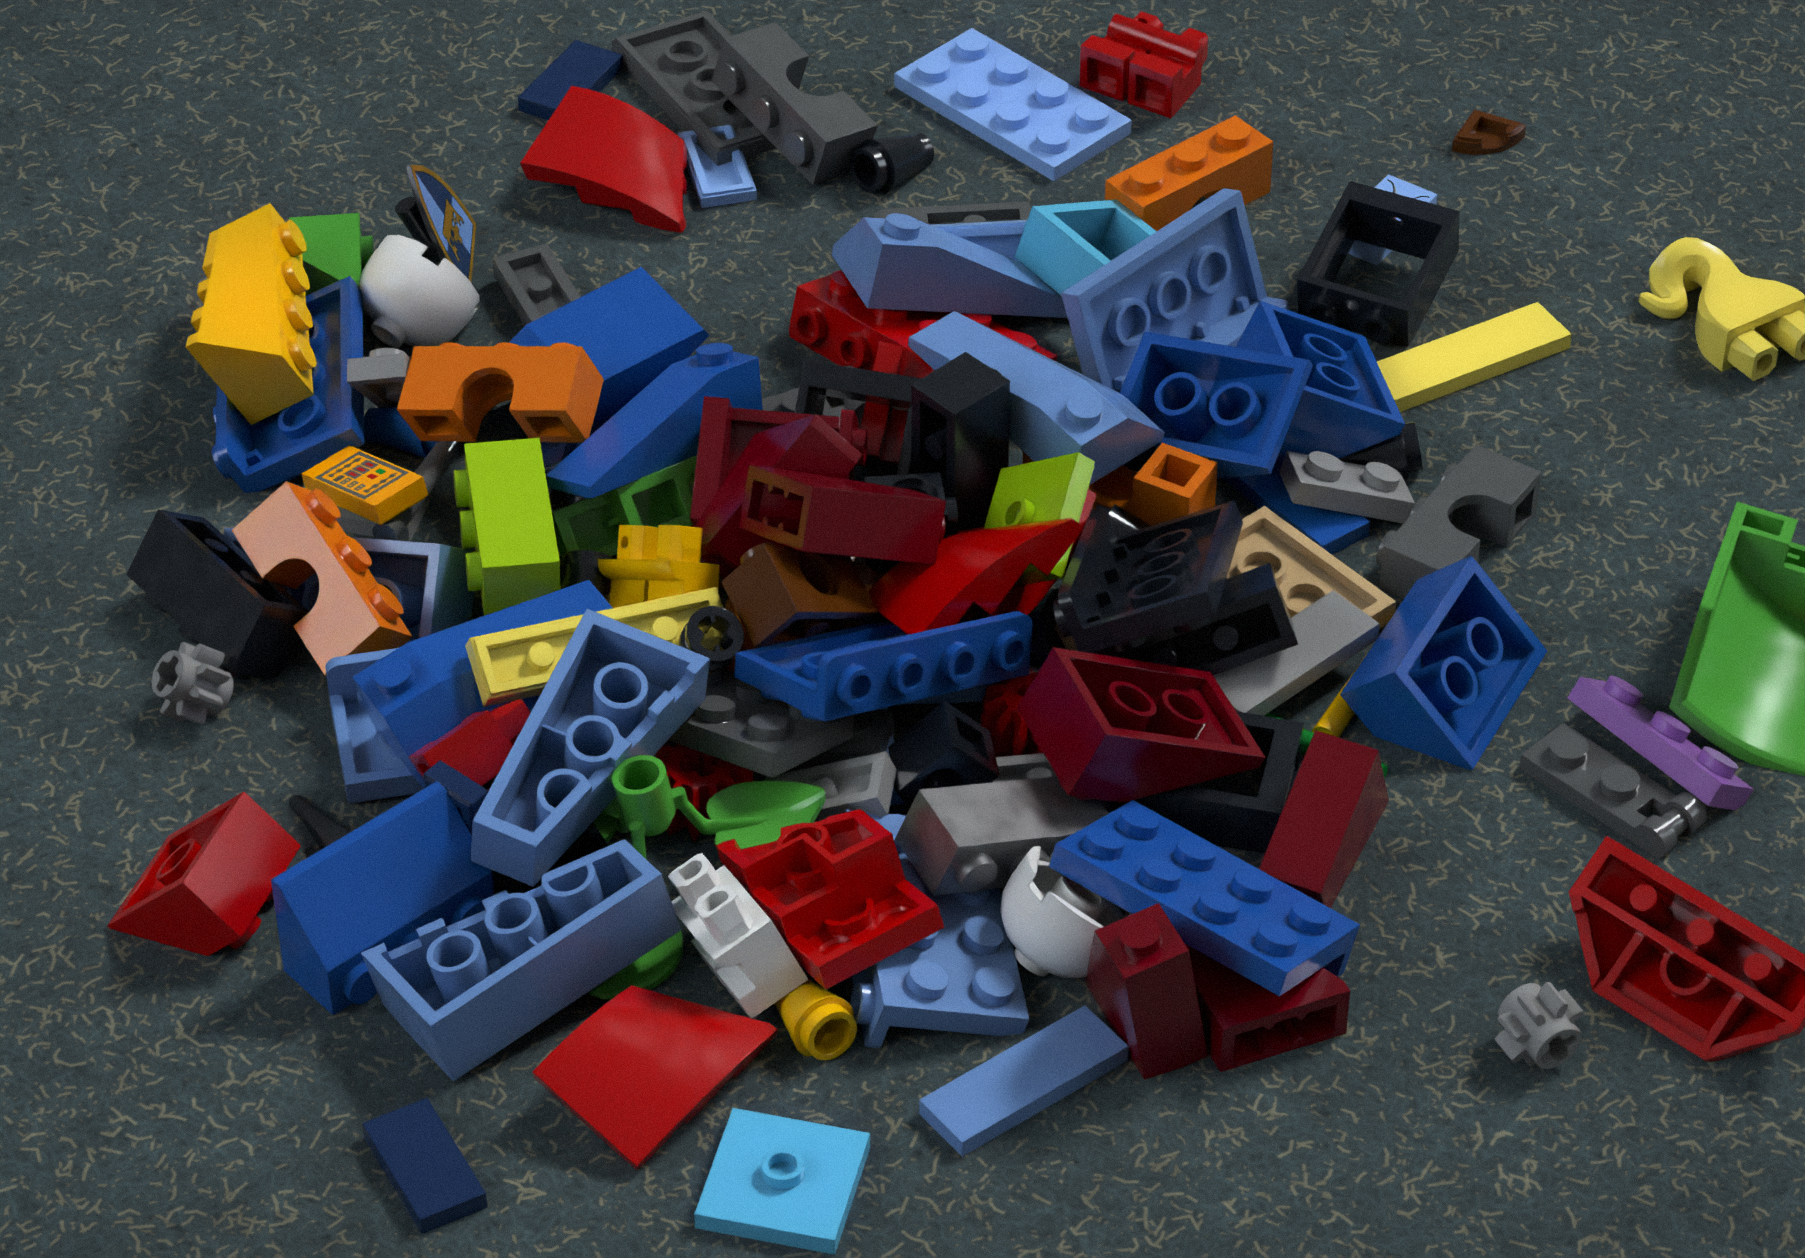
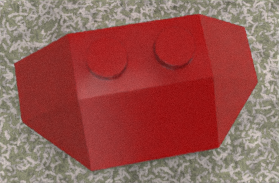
M1606 836L1568 892L1572 909L1576 916L1580 942L1592 991L1705 1062L1720 1061L1799 1035L1805 1027V954L1610 837Z

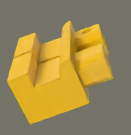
M619 525L617 559H598L600 572L606 578L611 579L609 604L613 608L713 587H717L718 591L719 565L700 563L703 528L680 525H658V527Z

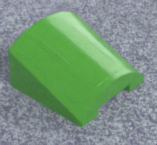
M1736 502L1697 613L1669 708L1692 729L1730 755L1751 765L1805 776V546L1791 542L1798 522L1797 519Z

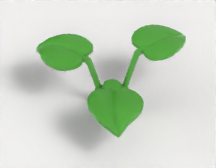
M638 755L624 760L614 770L612 783L616 797L593 823L607 843L614 836L616 830L620 833L630 831L633 848L646 859L645 836H656L667 830L676 813V809H679L700 833L704 835L716 834V845L735 839L739 847L744 849L777 841L781 835L780 828L799 823H813L825 803L826 796L824 788L805 783L788 781L743 782L726 787L714 794L707 803L709 819H706L688 801L683 787L671 789L665 765L660 759L649 755ZM679 931L588 992L591 997L596 996L600 999L611 1000L631 985L651 990L661 984L673 973L681 960L684 946L682 932Z

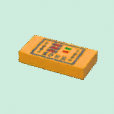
M350 445L301 473L306 489L311 491L315 488L320 489L337 506L380 525L428 496L423 476Z

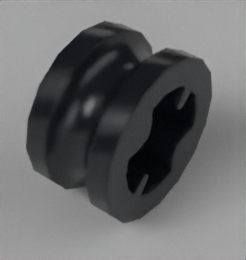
M708 606L700 608L690 617L680 634L679 646L710 658L709 672L723 670L733 661L736 652H739L744 642V631L739 619L731 611L723 607ZM711 627L723 635L719 645H716L712 651L700 644L704 633H708Z

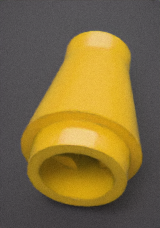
M809 979L774 1003L796 1049L807 1057L813 1056L819 1060L834 1059L843 1054L855 1039L857 1024L850 1003Z

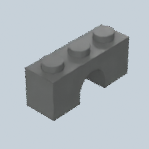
M776 22L724 38L711 80L720 91L812 185L849 172L852 153L858 149L864 140L874 139L878 125L844 90L827 96L811 95L799 90L809 55Z
M1475 445L1459 464L1452 463L1448 466L1440 484L1428 497L1422 496L1416 501L1409 518L1397 531L1390 530L1384 536L1376 555V563L1381 566L1379 588L1404 599L1418 578L1469 556H1473L1478 563L1480 539L1475 537L1484 538L1507 547L1536 515L1541 471Z

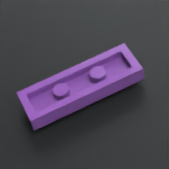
M1580 676L1567 697L1576 706L1707 806L1736 810L1746 803L1754 789L1735 775L1738 766L1734 761L1713 748L1704 746L1701 750L1687 739L1691 731L1685 724L1662 711H1656L1654 714L1640 704L1644 695L1630 683L1615 676H1609L1607 681Z

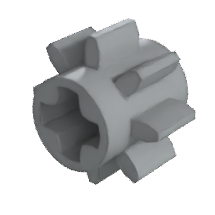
M186 642L180 644L179 652L172 650L165 653L156 664L152 675L153 692L157 696L166 699L160 713L179 721L187 719L200 725L205 723L206 714L215 716L221 713L229 703L233 692L231 673L219 668L225 654L200 643L197 646H193Z
M1546 982L1542 987L1536 983H1528L1513 990L1502 1001L1498 1010L1497 1020L1505 1030L1500 1032L1494 1039L1513 1063L1524 1059L1529 1066L1537 1064L1542 1069H1551L1566 1062L1578 1049L1582 1032L1574 1022L1582 1017L1584 1011L1566 989L1558 992L1550 982Z

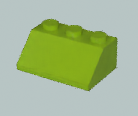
M540 438L464 444L465 469L454 470L455 499L457 508H469L467 511H459L461 542L463 549L474 548L475 552L465 553L468 591L480 590L484 616L561 590L560 559Z

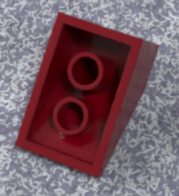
M1053 647L1017 707L1032 733L1034 742L1041 748L1057 775L1060 786L1067 792L1068 796H1073L1080 800L1098 799L1124 803L1259 768L1265 759L1261 749L1212 673L1208 671Z

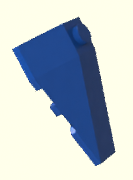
M711 343L698 347L696 355L671 364L546 475L548 488L592 499L697 455L704 396L729 398L733 408L763 410L759 357L733 352V347L725 343Z
M590 580L407 642L352 678L373 725L424 789V779L408 756L461 724L472 713L486 710L490 712L508 703L483 707L465 648L469 638L583 615L586 609L597 612L612 609L613 607ZM540 695L521 699L530 712L533 710Z

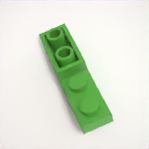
M697 455L592 499L584 498L552 511L557 547L561 557L564 553L574 550L596 551L610 557L616 555L619 525L658 527V525H693L690 520Z

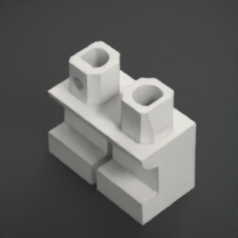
M700 853L669 874L670 881L680 895L671 901L675 914L695 937L691 942L699 955L750 1018L753 1019L808 980L772 920L725 865L715 871L709 860L703 853Z

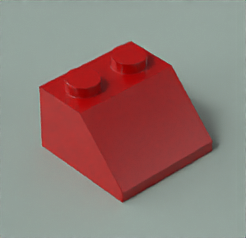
M242 792L170 834L107 927L206 956L215 953L227 945L232 949H237L247 942L259 928L262 920L256 914L264 903L273 899L271 879L287 870L286 868L301 845L250 796Z

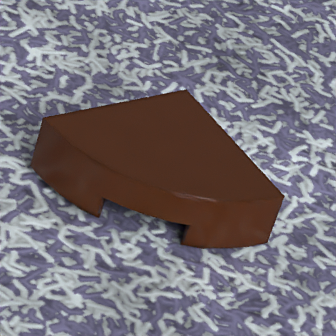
M1474 110L1453 139L1452 151L1471 155L1502 152L1517 145L1525 137L1526 125Z

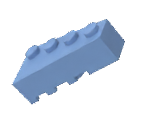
M586 609L473 819L471 861L533 887L542 878V874H545L616 797L612 783L614 770L630 757L638 755L654 756L702 704L706 695L710 658Z
M624 839L542 874V886L526 893L508 894L507 890L482 900L485 908L482 912L447 927L443 918H440L417 928L416 931L419 935L417 940L389 952L385 944L382 943L361 952V955L382 1004L415 1042L454 1082L681 931L662 874Z

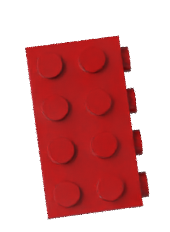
M839 270L831 275L797 286L789 325V335L792 339L839 366H852L858 369L873 371L879 341L904 347L905 351L915 353L908 346L909 337L951 312L868 309L843 271ZM960 313L1057 362L1058 356L1037 345V341L1032 336L1010 330L992 320L990 314Z

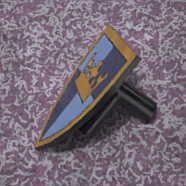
M410 164L405 166L414 197L402 199L395 206V212L412 237L410 239L427 246V249L422 254L423 257L438 252L441 260L446 258L471 282L476 233L475 221L452 188L439 175L422 165Z

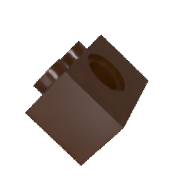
M766 542L745 552L740 558L741 565L721 581L754 648L861 626L878 613L850 556L803 552L789 546H776L773 542Z

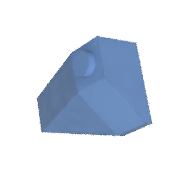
M889 214L886 216V219L864 217L833 245L832 257L868 309L951 313L956 311L958 313L1067 318L1062 296L1030 271L1023 263L905 214Z

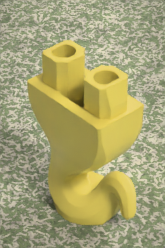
M1684 237L1674 241L1659 254L1649 269V285L1653 294L1642 292L1639 297V303L1649 312L1660 318L1676 319L1681 317L1688 308L1686 292L1701 286L1702 290L1699 296L1695 322L1696 341L1702 355L1721 372L1735 367L1752 381L1767 376L1776 366L1777 348L1782 347L1798 361L1805 359V295L1798 289L1781 282L1754 278L1741 273L1733 261L1721 249L1699 238Z

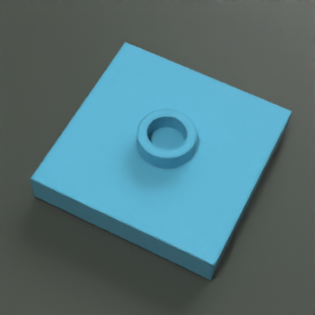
M732 1108L694 1213L695 1228L835 1255L870 1150V1133Z

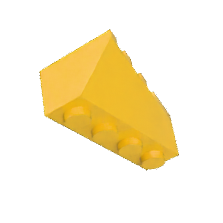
M271 203L209 233L202 266L208 279L200 282L197 290V295L204 305L193 311L191 324L198 332L187 337L185 346L251 425L314 395L312 368L316 366V358L310 346L308 330L313 327V320L306 305L305 291L310 289V283L303 268L302 253L307 251V246L298 226L292 220L285 222Z

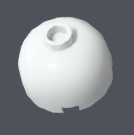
M387 235L371 255L361 273L359 288L362 292L364 312L373 322L371 330L374 335L391 347L399 348L402 343L410 346H439L452 340L468 324L478 309L475 307L480 302L479 294L470 280L454 264L444 258L438 266L422 256L427 249L426 245L401 235Z
M1033 846L1012 873L1002 893L1000 911L1006 935L1016 947L1014 953L1017 961L1030 972L1039 976H1046L1048 973L1063 978L1086 977L1094 931L1130 916L1132 913L1127 911L1123 915L1114 903L1049 867L1050 862L1039 860L1041 846Z

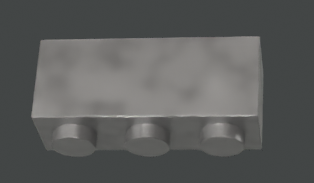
M1057 776L920 789L895 840L933 896L963 892L973 893L981 890L1005 888L1012 873L1033 846H1041L1039 860L1050 862L1049 856L1054 851L1056 843L1109 813L1098 799L1085 801L1068 796L1067 792L1060 786Z

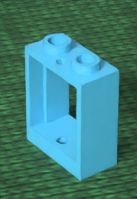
M1117 199L1032 206L1015 258L1061 295L1063 291L1155 233L1156 230Z

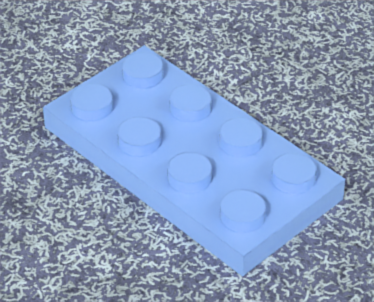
M973 28L894 73L895 88L1052 181L1059 179L1131 134L1132 120Z

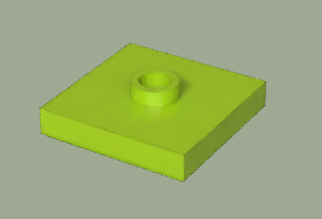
M1076 452L1002 468L984 529L1073 518L1079 523L1095 461ZM1072 544L1049 575L1029 564L1015 584L1022 586L1061 579L1065 573Z

